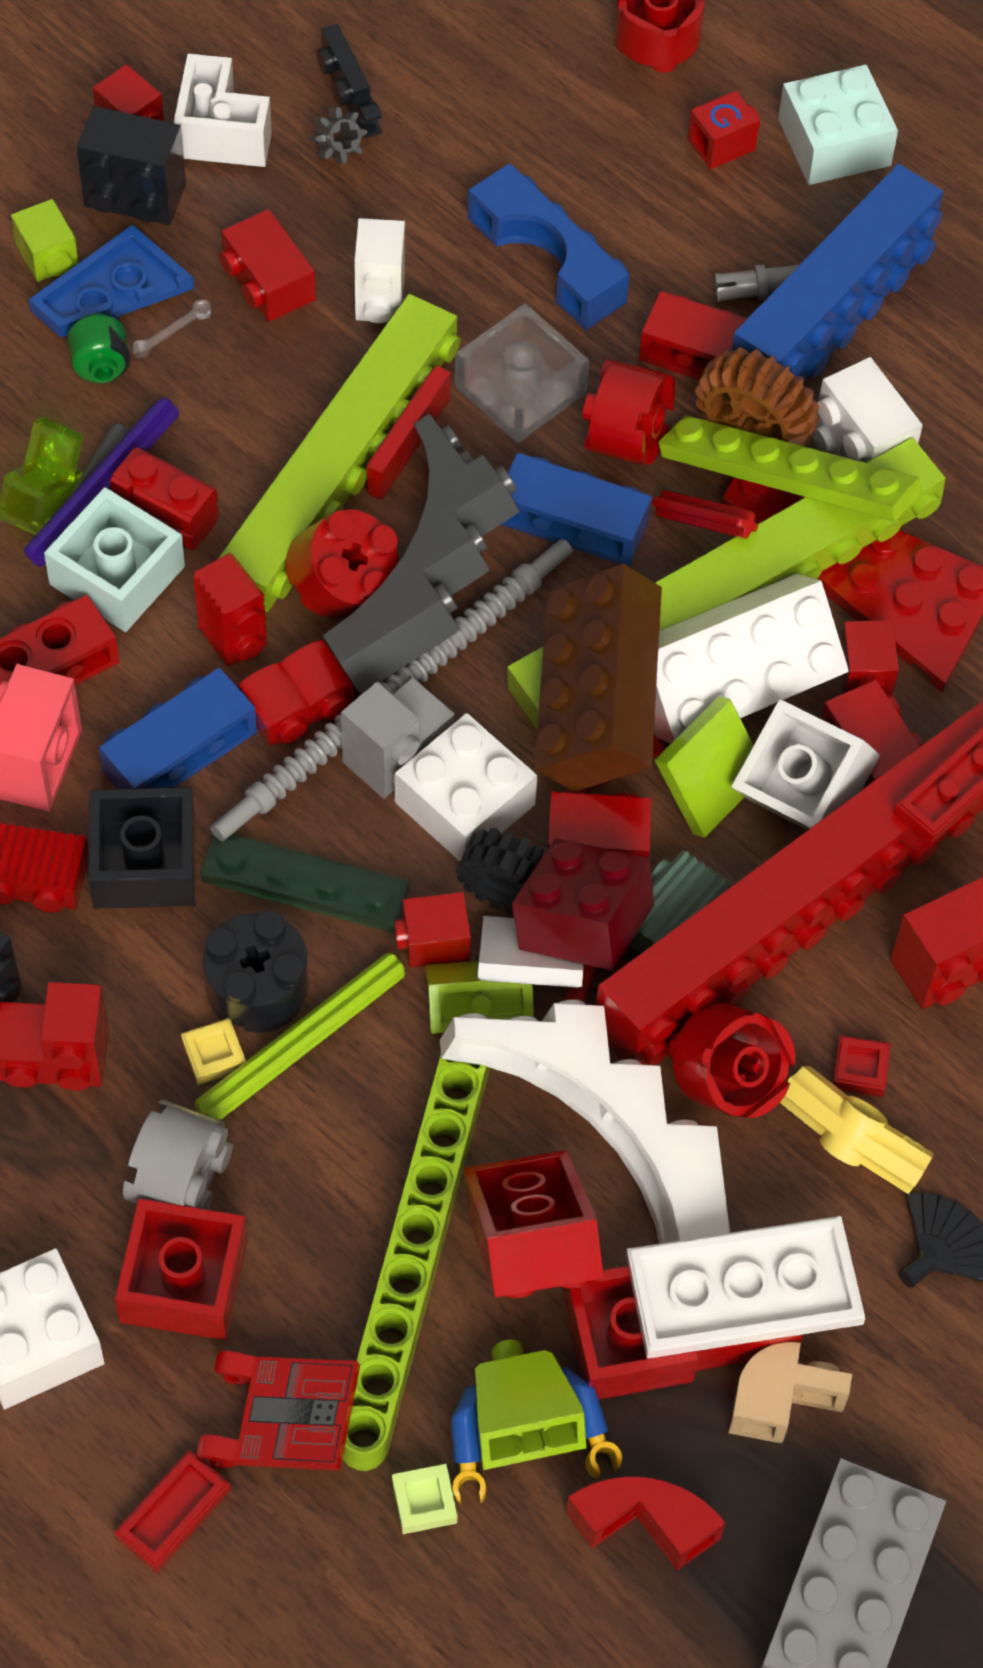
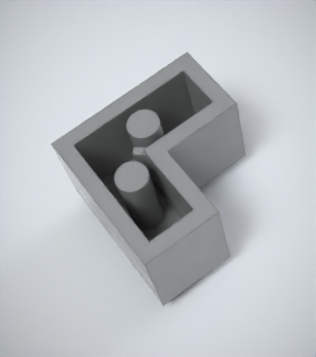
M411 678L393 695L380 683L376 682L341 712L342 761L385 799L395 790V772L455 723V713L414 678Z

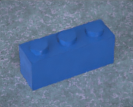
M517 452L508 475L517 488V491L512 493L511 497L520 512L501 525L554 543L564 539L573 549L618 564L624 563L630 567L649 523L652 496L641 493L636 488L630 486H619L597 479L590 473L576 472L554 465L544 458L530 457Z
M217 668L207 676H198L188 683L183 692L166 703L160 702L155 704L146 712L142 719L127 729H118L110 734L104 743L99 746L102 772L117 789L175 788L257 733L255 706L220 668Z

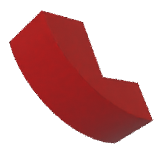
M619 1477L593 1483L568 1496L566 1515L592 1549L637 1517L676 1571L721 1540L726 1524L713 1508L693 1493L669 1482L645 1477Z

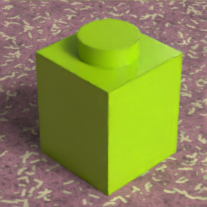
M53 199L11 214L15 244L37 282L53 276L63 275L78 264L75 237Z

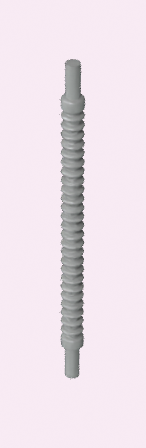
M560 539L532 563L519 565L513 570L511 577L503 579V586L495 585L493 593H485L483 601H475L474 609H466L464 617L459 616L455 618L454 621L460 631L397 670L395 674L385 678V682L380 681L379 683L393 695L411 678L421 683L426 682L428 673L436 674L438 665L445 666L447 664V657L455 658L458 654L457 649L465 650L467 641H476L477 633L484 634L487 630V625L494 626L496 624V617H505L506 609L513 610L516 602H523L525 600V594L531 595L542 585L541 579L572 555L573 550L566 540ZM341 714L336 715L335 724L327 723L325 725V733L322 731L315 733V741L311 739L306 740L304 743L305 749L296 748L294 750L295 758L285 757L283 761L284 767L275 765L273 768L274 775L270 773L264 774L263 783L257 781L245 790V798L210 826L213 835L223 842L257 813L266 814L275 807L276 798L284 799L286 797L285 789L293 791L297 786L296 781L305 782L307 779L306 772L310 774L316 773V764L325 765L327 763V755L335 757L338 753L337 747L342 749Z

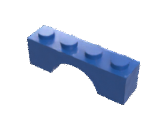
M509 163L468 190V220L496 246L511 243L531 244L546 250L557 259L562 268L557 277L556 303L583 329L588 330L627 303L630 274L624 264L617 258H611L597 244L593 235L586 230H581L569 219L562 206L556 202L552 203L538 190L537 185L529 176L522 175Z

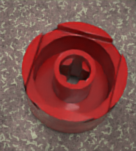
M617 0L615 47L633 61L651 66L657 72L667 73L673 71L677 64L689 59L700 45L705 0Z
M607 359L602 366L600 386L597 394L590 392L583 407V420L590 422L585 440V449L635 464L651 465L654 463L661 452L658 442L668 433L670 427L664 425L663 422L666 409L672 411L674 409L676 395L674 377L663 372Z
M352 509L333 512L306 528L292 541L286 556L287 578L290 585L294 583L297 591L302 596L299 598L301 603L315 614L328 618H339L352 614L383 584L399 563L396 549L398 538L391 527L383 525L376 518L365 512Z
M724 1002L707 1006L691 1016L681 1031L671 1038L668 1049L669 1055L673 1060L676 1081L689 1099L724 1114L745 1118L762 1116L774 1109L782 1101L791 1084L786 1082L789 1066H795L796 1056L792 1039L784 1026L765 1015Z

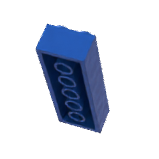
M898 163L734 332L732 351L735 352L739 347H742L749 353H752L757 349L763 357L770 358L775 356L776 362L780 365H790L789 371L795 376H802L804 378L803 383L810 376L816 378L825 368L832 352L837 347L840 349L845 348L853 338L857 326L864 319L870 321L877 314L887 294L890 291L898 292L906 282L910 270L917 263L923 265L930 258L936 246V242L933 240L934 231L943 215L939 211L943 190Z

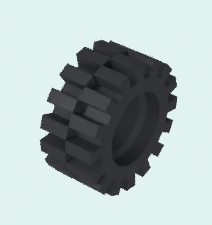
M490 828L489 832L485 829H480L477 834L474 832L461 858L456 869V873H458L457 879L459 882L465 883L463 888L467 892H476L475 898L482 902L486 899L491 902V907L498 909L499 906H503L506 912L513 913L512 902L543 857L544 849L539 845L531 847L529 845L531 840L525 837L518 840L514 838L513 832L507 830L504 835H501L500 831L496 828Z

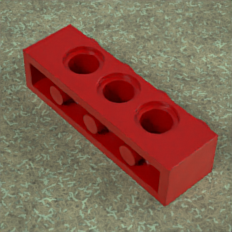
M88 595L73 602H64L58 605L51 613L32 623L18 625L8 635L0 638V685L3 681L9 682L13 671L7 670L15 667L16 664L74 678V683L77 685L120 663L116 636ZM56 645H65V647L60 649H51V647Z

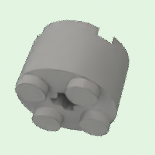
M162 1099L158 1102L162 1114L153 1110L150 1112L133 1147L128 1166L137 1169L134 1184L124 1181V1200L137 1205L139 1198L209 1210L213 1192L208 1191L215 1172L222 1174L225 1171L233 1150V1144L226 1141L228 1129L225 1128L224 1121Z

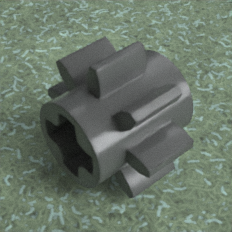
M329 107V118L313 117V121L317 126L314 134L309 136L308 140L316 142L321 148L318 151V158L328 159L333 154L336 163L346 164L347 153L362 154L363 151L359 144L361 136L366 135L367 130L360 129L355 122L358 118L357 112L349 111L342 117L340 107ZM341 129L342 137L334 141L333 134Z

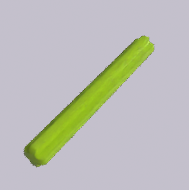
M385 953L196 1099V1111L219 1120L223 1119L403 979L405 967L393 953Z

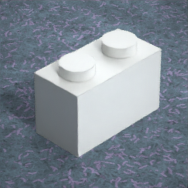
M358 218L355 251L356 320L373 323L389 322L403 303L405 221Z

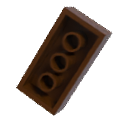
M624 563L547 591L534 770L574 792L652 768L662 587Z

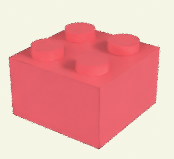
M16 664L9 682L3 681L1 683L0 800L50 812L82 732L74 678Z

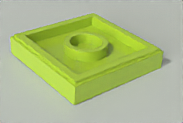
M718 696L655 760L693 835L703 838L744 798L743 795L732 788V785L754 746L731 699Z

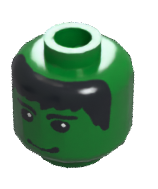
M101 313L88 314L73 324L69 330L67 345L71 365L76 375L83 380L93 383H107L123 375L130 366L131 351L127 333L123 324L116 318Z

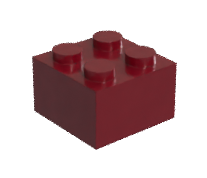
M555 838L512 902L519 950L614 971L655 905L649 858Z

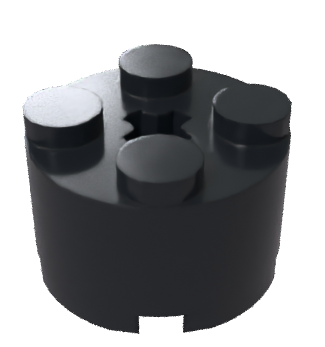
M270 910L233 917L212 930L205 942L203 968L207 998L218 1018L221 1020L229 1018L233 1024L245 1027V1031L254 1033L273 1031L292 1021L300 1011L299 1008L307 996L309 988L307 951L298 931L286 922L281 914Z

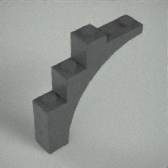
M430 414L414 423L425 445L429 466L427 501L419 527L402 559L383 584L354 613L323 635L360 694L368 690L376 682L379 683L460 631L450 615L452 611L457 609L451 595L490 571L480 554L488 549L481 537L520 512L511 497V494L517 491V488L504 467L501 466L494 470L484 455L473 460L467 450L459 455L458 452L463 447L450 426L447 425L440 429Z

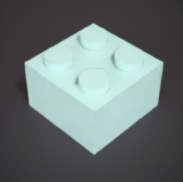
M867 65L783 84L778 121L808 185L891 166L898 129Z
M106 487L44 552L49 585L73 600L88 595L103 619L124 632L129 630L185 567L182 534Z

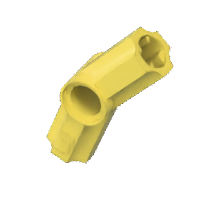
M802 1066L795 1075L788 1079L787 1082L791 1084L780 1103L821 1135L819 1140L824 1149L846 1164L852 1166H859L861 1164L902 1191L907 1194L910 1193L930 1163L933 1152L888 1125L886 1117L877 1108L860 1098L847 1096L811 1066Z

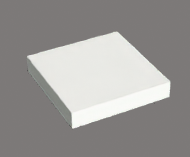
M483 916L478 979L483 981L582 987L583 964L519 950L514 918Z

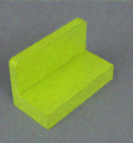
M479 961L426 965L425 976L428 986L431 1034L444 1033L454 1017L470 1013L483 1014L487 1019L510 1020L519 1016L534 1017L532 984L478 979Z

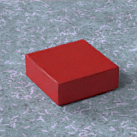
M839 1035L832 1084L841 1091L883 1097L886 1089L891 1043Z

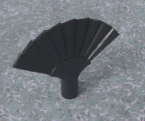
M925 1192L906 1193L916 1234L915 1241L918 1255L899 1271L898 1275L901 1281L906 1286L913 1288L930 1272L940 1271L983 1282V1224L977 1217L959 1203L953 1202L941 1195L936 1196Z

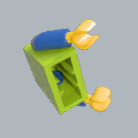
M513 1339L497 1343L491 1351L493 1361L480 1363L475 1368L476 1384L465 1388L451 1417L454 1463H459L460 1474L453 1481V1492L457 1502L461 1505L459 1490L461 1485L469 1480L477 1482L480 1486V1503L486 1497V1484L484 1478L477 1473L476 1462H482L483 1470L586 1449V1439H589L592 1448L585 1459V1468L588 1474L596 1479L600 1476V1469L595 1459L596 1453L608 1455L611 1459L612 1468L616 1472L622 1462V1453L618 1446L607 1442L604 1433L609 1430L595 1388L590 1387L585 1379L570 1368L560 1367L552 1352L542 1350L525 1354L522 1344Z

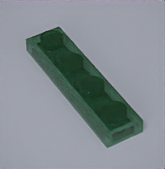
M234 834L223 842L219 841L215 836L213 837L200 872L201 882L391 933H395L394 920L400 919L402 899H406L409 892L408 880Z

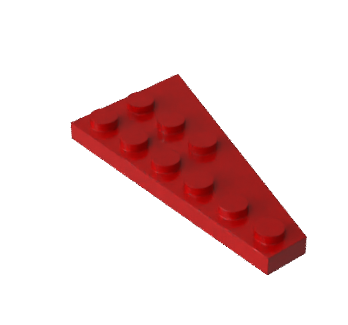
M734 478L723 496L722 504L751 510L755 513L754 522L760 524L805 497ZM900 530L888 540L882 542L876 540L865 546L851 561L845 564L837 562L823 570L817 578L822 581L826 596L856 621L893 620L896 648L898 649L897 656L909 666L913 663L931 677L930 683L942 693L983 618V566Z

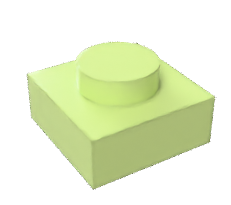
M447 1464L392 1474V1485L402 1534L457 1524L458 1516Z

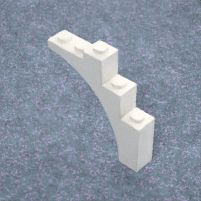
M565 1000L554 1003L542 1022L531 1016H519L510 1020L487 1019L485 1015L470 1013L453 1018L440 1039L441 1059L481 1064L521 1077L558 1097L589 1121L618 1153L640 1187L654 1221L659 1244L730 1233L717 1126H700L693 1120H678L667 1124L660 1066L642 1065L641 1062L632 1059L610 1063L604 1006L586 1005L580 1000Z

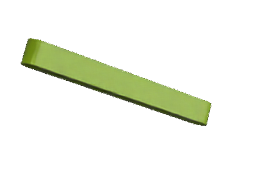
M440 1055L357 1357L360 1370L343 1461L349 1467L359 1471H369L377 1468L384 1462L389 1451L490 1072V1067L481 1064L441 1059ZM453 1088H461L467 1091L469 1095L459 1100L452 1099L445 1093ZM439 1135H449L457 1142L448 1147H440L431 1140ZM436 1182L444 1190L436 1195H427L418 1188L424 1183ZM422 1230L427 1232L432 1238L425 1243L414 1244L409 1242L405 1236L411 1231ZM410 1279L419 1287L411 1293L404 1294L395 1291L391 1286L397 1280ZM394 1328L402 1331L405 1338L398 1343L387 1344L382 1342L377 1336L383 1330ZM373 1379L386 1380L392 1386L387 1393L382 1395H372L363 1387L368 1381ZM359 1430H369L378 1436V1440L368 1447H358L349 1438Z

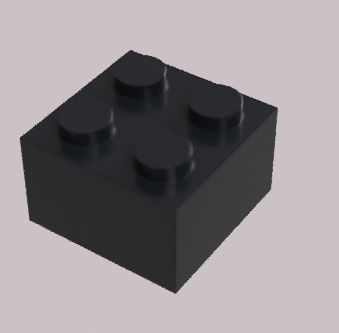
M93 106L76 147L84 206L104 213L112 212L138 218L144 222L171 225L186 186L181 125Z
M192 787L90 790L89 886L94 909L196 906L195 811Z

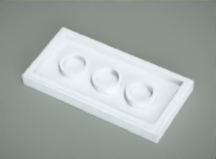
M841 1216L628 1248L626 1251V1259L647 1359L863 1325L865 1321V1314Z

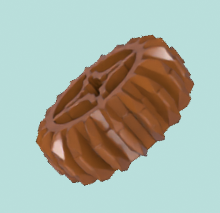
M739 347L735 352L726 349L720 356H716L713 361H710L702 372L698 386L694 391L698 397L695 405L703 411L701 416L703 420L806 447L817 429V423L820 419L817 412L820 406L812 399L814 391L802 385L804 378L802 376H795L789 371L790 365L782 366L776 362L775 356L766 358L757 349L749 353L742 347Z

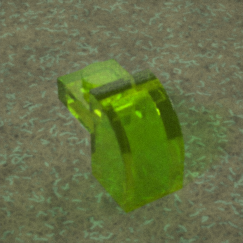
M41 417L34 421L24 464L4 476L0 493V520L33 535H36L64 504L83 473L76 469L84 438L83 434L46 417Z

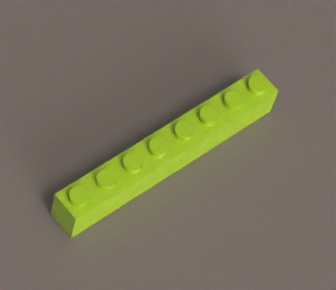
M408 294L219 558L230 553L237 558L265 595L263 599L265 600L264 610L266 613H268L278 598L284 599L292 588L286 575V556L292 541L309 526L333 512L343 510V505L351 494L355 496L361 491L367 478V463L428 374L436 365L441 367L444 362L450 363L455 357L461 342L460 337L457 336V315Z

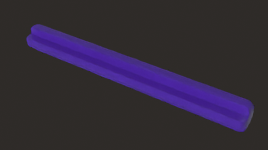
M160 398L159 401H156L25 546L24 554L34 565L41 567L46 564L44 552L104 487L111 491L110 479L112 474L130 452L136 447L147 452L177 419L179 410L172 404L170 399Z

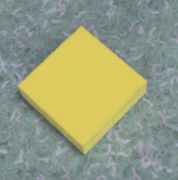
M229 1018L180 1034L181 1042L198 1086L226 1077L246 1062Z

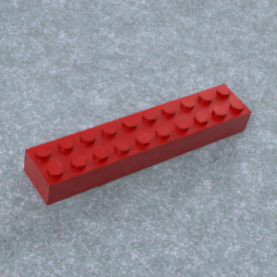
M983 702L969 710L599 984L596 1006H604L608 1047L619 1060L632 1059L641 1062L642 1065L656 1066L669 1055L668 1049L671 1038L681 1031L684 1024L696 1012L720 1002L734 1006L737 1005L749 993L750 986L762 976L766 979L774 977L786 966L790 955L801 947L804 950H809L815 946L826 934L827 927L838 919L845 922L852 918L864 905V899L876 890L880 894L889 890L899 880L901 872L912 863L916 866L925 863L936 852L938 844L949 835L953 838L962 835L974 822V816L983 810V798L932 845L894 814L893 811L895 804L983 725Z

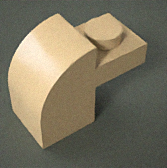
M783 1342L768 1346L755 1354L742 1371L733 1402L729 1434L783 1444L789 1424L792 1403L843 1413L850 1393L852 1374L840 1372L837 1366L827 1362L814 1361L807 1365L798 1364L801 1343Z

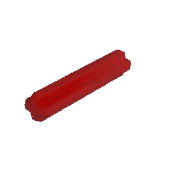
M663 490L659 497L655 496L652 500V505L656 506V516L659 518L742 539H747L751 531L756 532L759 524L754 522L755 513L751 510L668 490Z

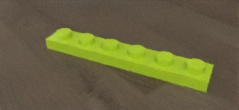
M685 415L658 442L663 458L894 522L922 493L920 480L917 476Z

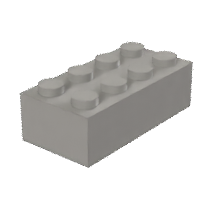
M840 1458L762 1668H887L946 1500Z

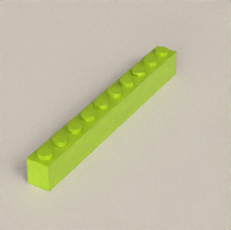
M913 437L867 462L868 464L919 477L922 493L895 522L805 497L758 525L757 531H751L747 539L735 537L657 581L656 584L662 587L660 631L792 575L800 574L817 579L823 570L837 562L845 564L851 561L865 546L876 540L880 542L888 540L905 523L916 517L918 519L926 518L935 512L941 504L946 478ZM543 647L507 667L508 690L536 729L538 727Z

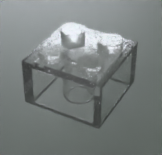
M524 303L456 352L455 387L516 443H520L586 394L589 359Z

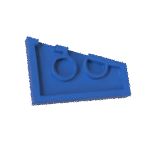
M131 225L29 299L30 311L62 338L67 336L73 324L85 315L101 313L114 318L194 289V277L134 225Z

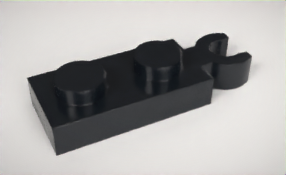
M335 24L322 28V48L317 49V59L323 74H330L333 79V90L340 106L346 105L348 111L358 113L356 121H358L359 128L367 130V134L364 135L365 139L382 134V129L377 121L382 118L380 108L370 96V85L339 25Z

